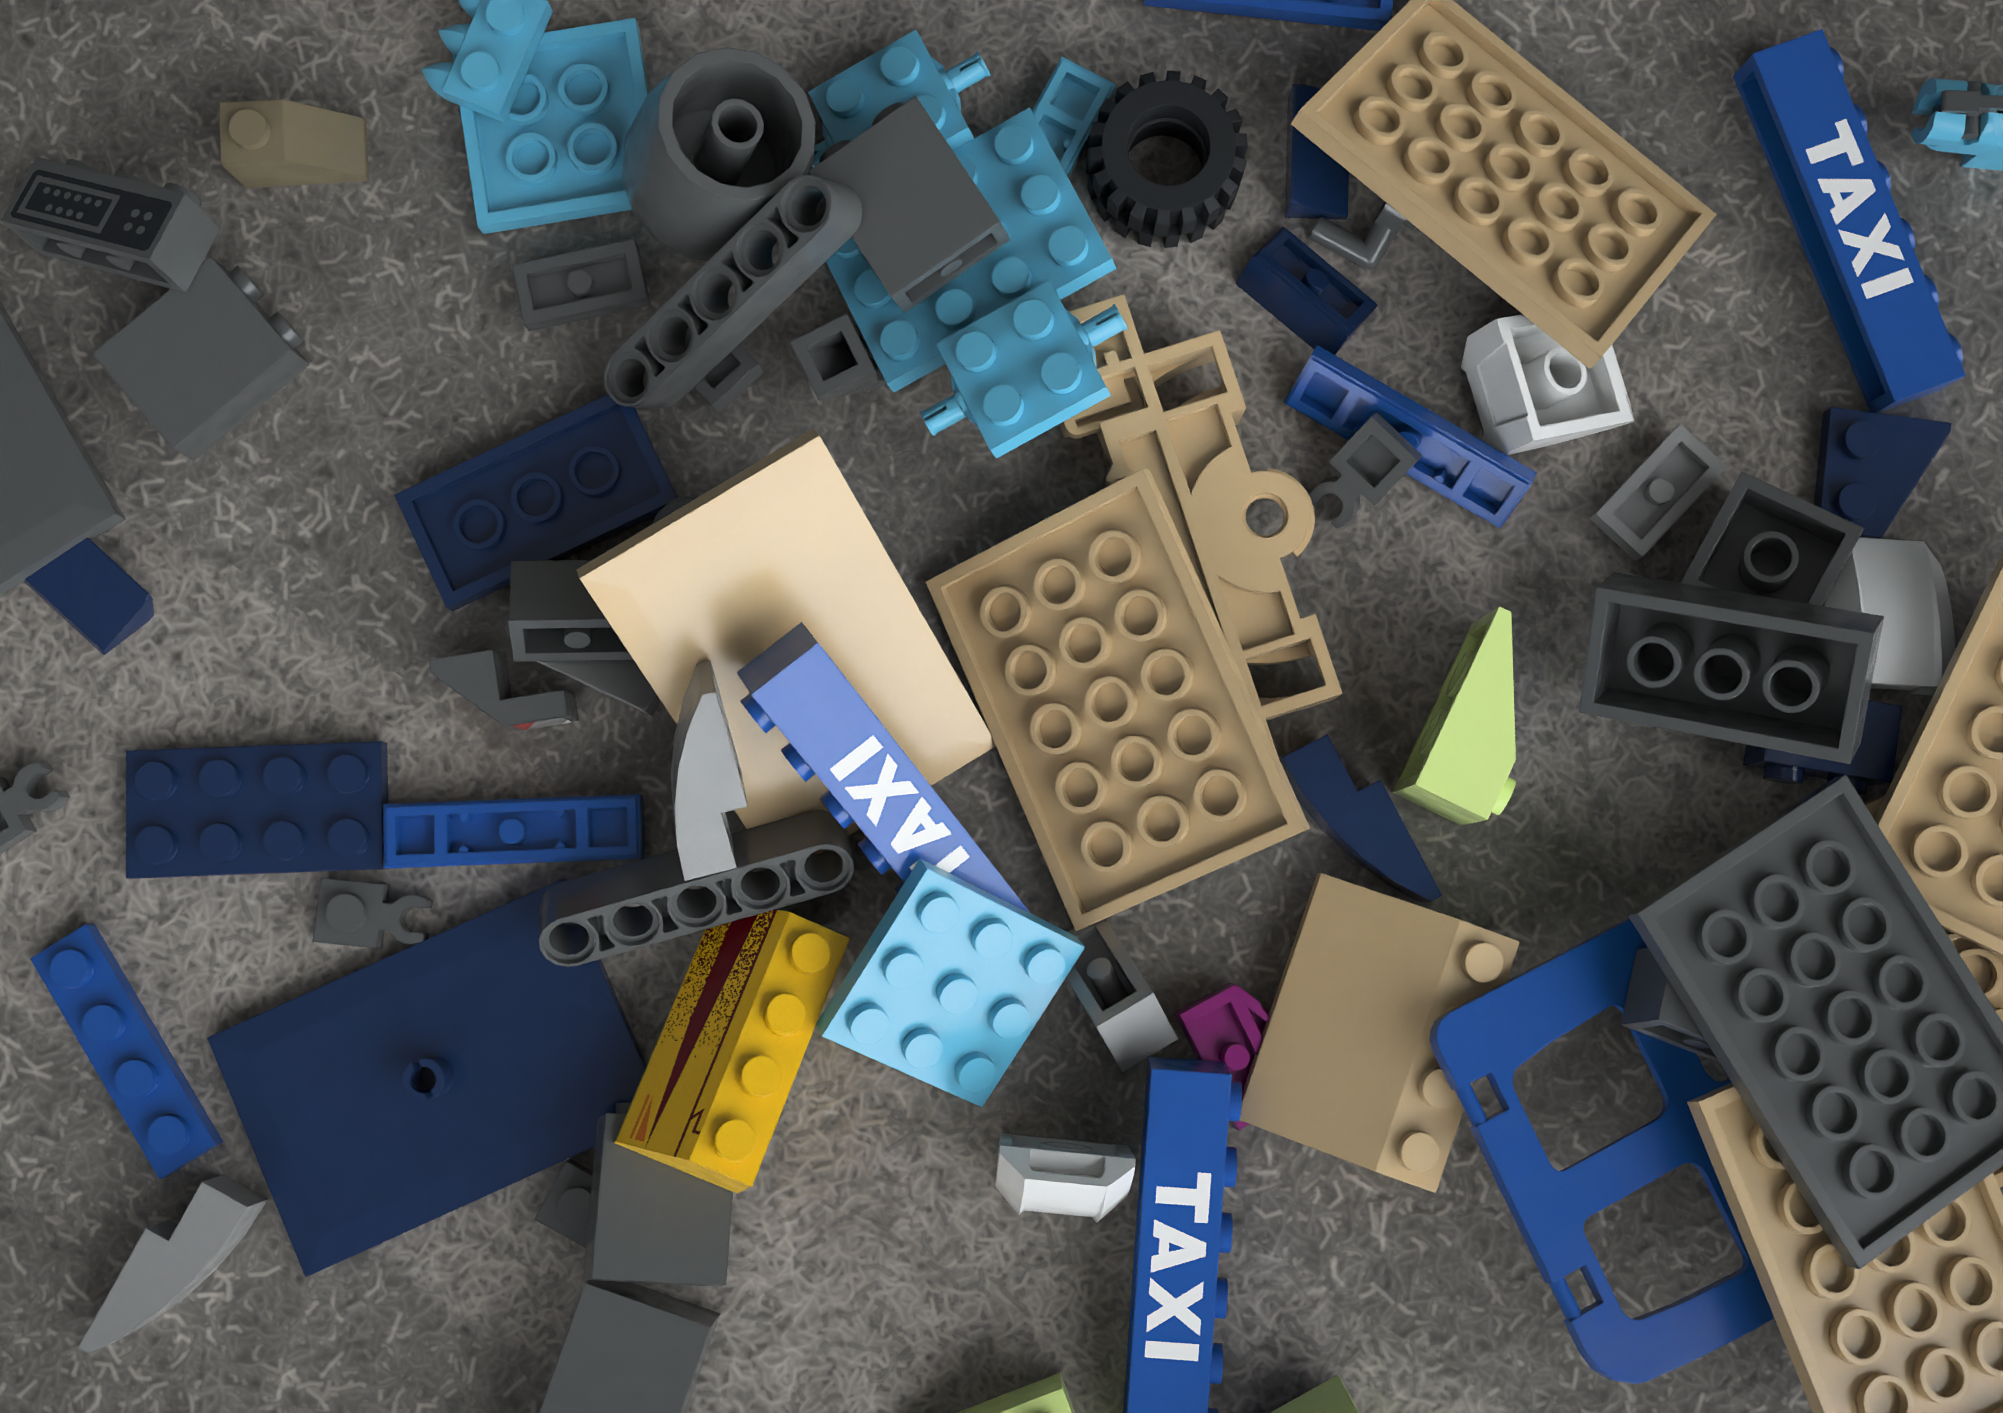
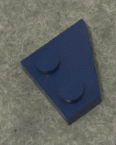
M1830 407L1823 412L1814 505L1863 527L1864 530L1860 536L1861 538L1881 539L1950 434L1951 423Z

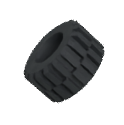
M1167 70L1165 81H1156L1154 72L1140 75L1139 85L1136 89L1128 81L1116 89L1115 103L1109 99L1105 100L1099 109L1098 122H1093L1090 132L1086 174H1089L1087 188L1091 199L1098 198V214L1104 222L1113 216L1116 219L1114 231L1124 238L1127 237L1131 229L1139 232L1138 244L1151 247L1153 236L1164 237V248L1178 247L1180 235L1186 234L1189 242L1192 243L1203 238L1207 225L1214 230L1223 221L1226 209L1230 210L1235 201L1247 162L1244 159L1248 148L1247 133H1239L1243 120L1237 108L1226 112L1225 108L1228 97L1219 88L1210 95L1205 91L1207 80L1194 75L1191 84L1181 82V71ZM1171 136L1184 141L1195 151L1201 162L1202 170L1193 179L1185 183L1160 185L1144 178L1135 169L1129 158V152L1138 143L1147 138Z

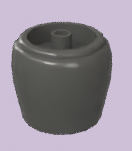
M725 47L697 53L683 63L647 95L625 136L622 182L635 216L658 242L689 259L709 261L789 181L797 176L810 175L809 170L813 168L816 121L804 90L785 68L758 52Z

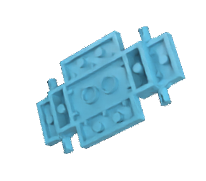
M914 30L808 91L822 119L823 136L825 138L824 141L814 146L813 168L819 164L822 154L832 145L843 140L852 141L871 128L873 120L882 110L895 103L902 102L905 104L916 96L1000 220L1010 241L905 313L891 298L852 237L826 263L889 388L896 392L946 364L951 373V385L954 394L930 408L920 411L931 434L935 436L938 432L967 417L980 430L989 450L995 458H998L1111 396L1097 370L1096 352L1093 347L1128 329L1116 305L1113 304L1112 307L1080 324L1079 320L1065 309L1061 299L1117 268L1030 107L974 138L961 114V100L958 93L985 77L991 76L982 57L977 51L975 52L976 54L945 71L943 65L930 56L917 30Z

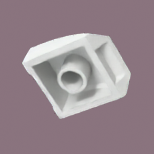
M1523 314L1495 319L1467 336L1461 369L1467 374L1484 431L1482 440L1504 454L1510 455L1533 450L1634 422L1630 400L1613 345L1589 369Z
M1859 537L1822 606L1884 616L1871 688L1911 691V694L1934 695L1956 650L1951 603L1942 567L1924 541Z
M1000 1133L995 1186L1018 1215L1023 1211L1084 1216L1092 1217L1097 1223L1128 1196L1134 1176L1136 1159L1130 1148L1126 1145Z

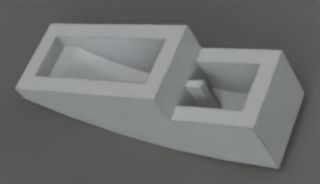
M711 660L700 662L696 665L683 698L674 735L671 766L672 801L676 842L685 881L737 868L732 833L726 812L747 807L742 771Z
M226 1175L202 1181L178 1224L167 1220L145 1228L78 1348L89 1354L151 1323L186 1298L220 1266L242 1240L268 1199Z

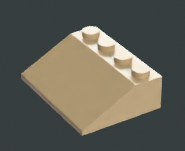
M1317 873L1269 1012L1271 1016L1269 1023L1266 1022L1262 1032L1263 1040L1258 1055L1254 1056L1242 1091L1240 1121L1377 1173L1436 1193L1464 1109L1455 1090H1451L1432 1051L1429 1040L1430 1029L1434 1021L1442 1014L1506 982L1520 942L1466 921L1323 873Z

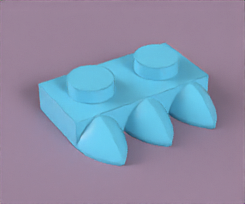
M458 0L463 10L472 18L471 24H454L439 30V35L446 48L456 58L454 62H438L422 68L423 75L430 87L447 101L505 123L553 10L547 0Z

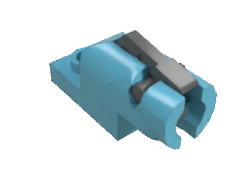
M1930 78L1926 81L1917 95L1912 114L1930 117L1925 128L1916 127L1911 132L1913 141L1916 144L1926 145L1932 150L1962 154V167L2003 171V85Z

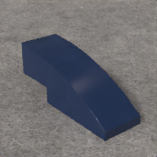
M1328 734L1279 759L1297 800L1321 830L1354 861L1387 885L1418 902H1431L1442 896L1382 781L1373 782L1357 790Z

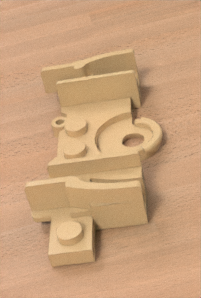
M1124 294L1069 311L1081 324L1115 304L1128 329L1093 347L1096 352L1097 370L1111 396L1062 422L1060 428L1063 437L1078 439L1097 433L1103 450L1105 466L1111 465L1105 481L1107 487L1142 468L1151 471L1276 751L1267 720L1330 702L1343 694L1317 616L1314 614L1300 619L1280 560L1281 558H1286L1291 553L1297 558L1308 545L1315 524V513L1311 498L1305 488L1294 477L1283 471L1267 468L1266 471L1251 473L1235 426L1239 424L1246 405L1220 330L1144 354ZM1215 361L1222 381L1219 387L1198 394L1177 408L1163 412L1156 391L1159 385L1183 372ZM1270 499L1280 506L1283 513V523L1277 532L1271 535H1259L1249 528L1246 522V510L1255 500ZM1314 656L1324 686L1294 696L1258 697L1248 665L1283 664Z

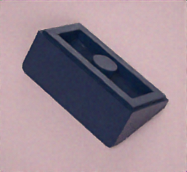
M1293 84L1288 96L1285 218L1319 219L1322 216L1325 219L1347 220L1349 172L1291 125L1298 111L1320 88L1306 84Z
M1284 226L1252 256L1236 280V285L1310 347L1315 349L1318 345L1334 355L1339 352L1378 306L1375 301Z
M89 538L82 540L25 578L24 581L103 655L144 626L154 616L151 595Z

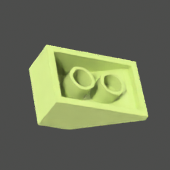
M1500 606L1471 624L1392 793L1460 826L1488 820L1491 812L1500 815L1509 802L1516 785V780L1508 777L1516 761L1511 611Z

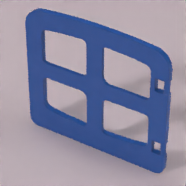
M1628 918L1442 1014L1434 1021L1430 1029L1429 1040L1432 1051L1451 1090H1455L1472 1125L1470 1129L1545 1283L1549 1284L1565 1317L1563 1321L1579 1353L1592 1370L1608 1380L1639 1384L1692 1362L1748 1334L1774 1319V1316L1687 1104L1692 1099L1732 1083L1730 1078L1721 1082L1715 1081L1707 1074L1696 1053L1630 1029L1663 1097L1662 1111L1654 1120L1560 1171L1553 1168L1515 1093L1512 1082L1516 1068L1548 1044L1610 1006L1618 1008L1623 1015L1636 950L1648 948L1634 924ZM1485 1075L1502 1108L1501 1111L1488 1118L1470 1084ZM1692 1164L1702 1174L1742 1255L1743 1265L1741 1269L1672 1304L1631 1319L1620 1308L1585 1236L1584 1223L1591 1215L1680 1165ZM1579 1268L1596 1302L1580 1310L1564 1278Z

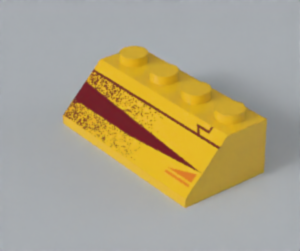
M776 909L704 929L614 1143L734 1193H739L752 1187L850 938L794 913Z

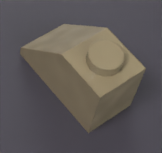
M285 99L219 103L221 165L245 188L369 181L367 121L364 118Z

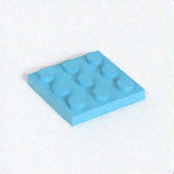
M635 18L544 32L505 123L460 106L477 226L483 234L632 210L622 182L624 142L630 126L649 94L640 30ZM452 54V59L454 62L456 57Z
M919 859L820 1016L816 1026L822 1037L983 1107L1083 952L1085 946L1077 936L933 864Z

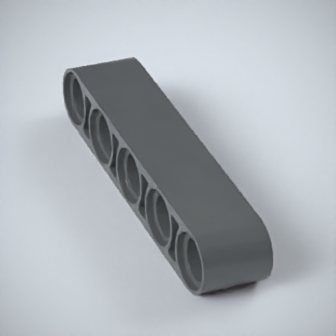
M809 174L797 176L789 181L611 356L604 371V386L609 397L617 404L625 407L662 409L670 408L678 403L854 235L860 226L863 216L862 203L858 194L848 185ZM824 196L826 199V211L823 218L818 222L816 209L819 201ZM778 241L780 244V255L778 261L773 265L772 250ZM734 285L735 298L730 307L728 304V293L731 286ZM688 328H690L691 340L687 348L685 336ZM645 370H647L648 382L646 388L643 384Z
M809 811L732 833L737 866L735 869L685 881L678 849L560 882L550 887L544 893L540 903V951L546 959L556 965L566 967L578 966L833 893L842 889L851 880L854 872L847 828L844 829L830 811ZM822 849H828V850H830V851H828V852H826V853H823V854H814V853H813V852H815V851H817V850H822ZM754 868H768L764 871L759 872L750 871ZM691 886H703L701 889H688ZM628 904H638V905H640V906H638V907H627V906H625V905H628ZM573 922V923H578V924L565 925V924H562V923Z

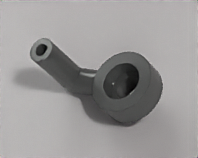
M1384 201L1365 239L1356 236L1320 216L1314 226L1309 239L1364 269H1373L1380 263L1402 225L1412 230L1415 226Z

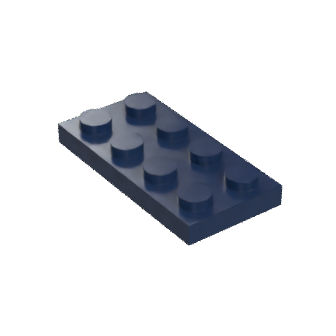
M609 395L603 396L394 495L446 608L451 611H455L510 585L511 561L563 560L656 516L669 501L678 498L636 408L617 404Z
M375 741L126 751V879L388 870L384 868L383 804H388L387 743Z

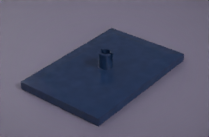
M567 879L556 881L207 1037L305 1277L595 1147L597 1119L605 1113H615L616 1103L632 1102L647 1065L602 960L599 959L578 966L566 967L552 963L540 951L539 923L542 897L550 887L567 881ZM567 922V923H562V924H565V925H574V924H578V923Z

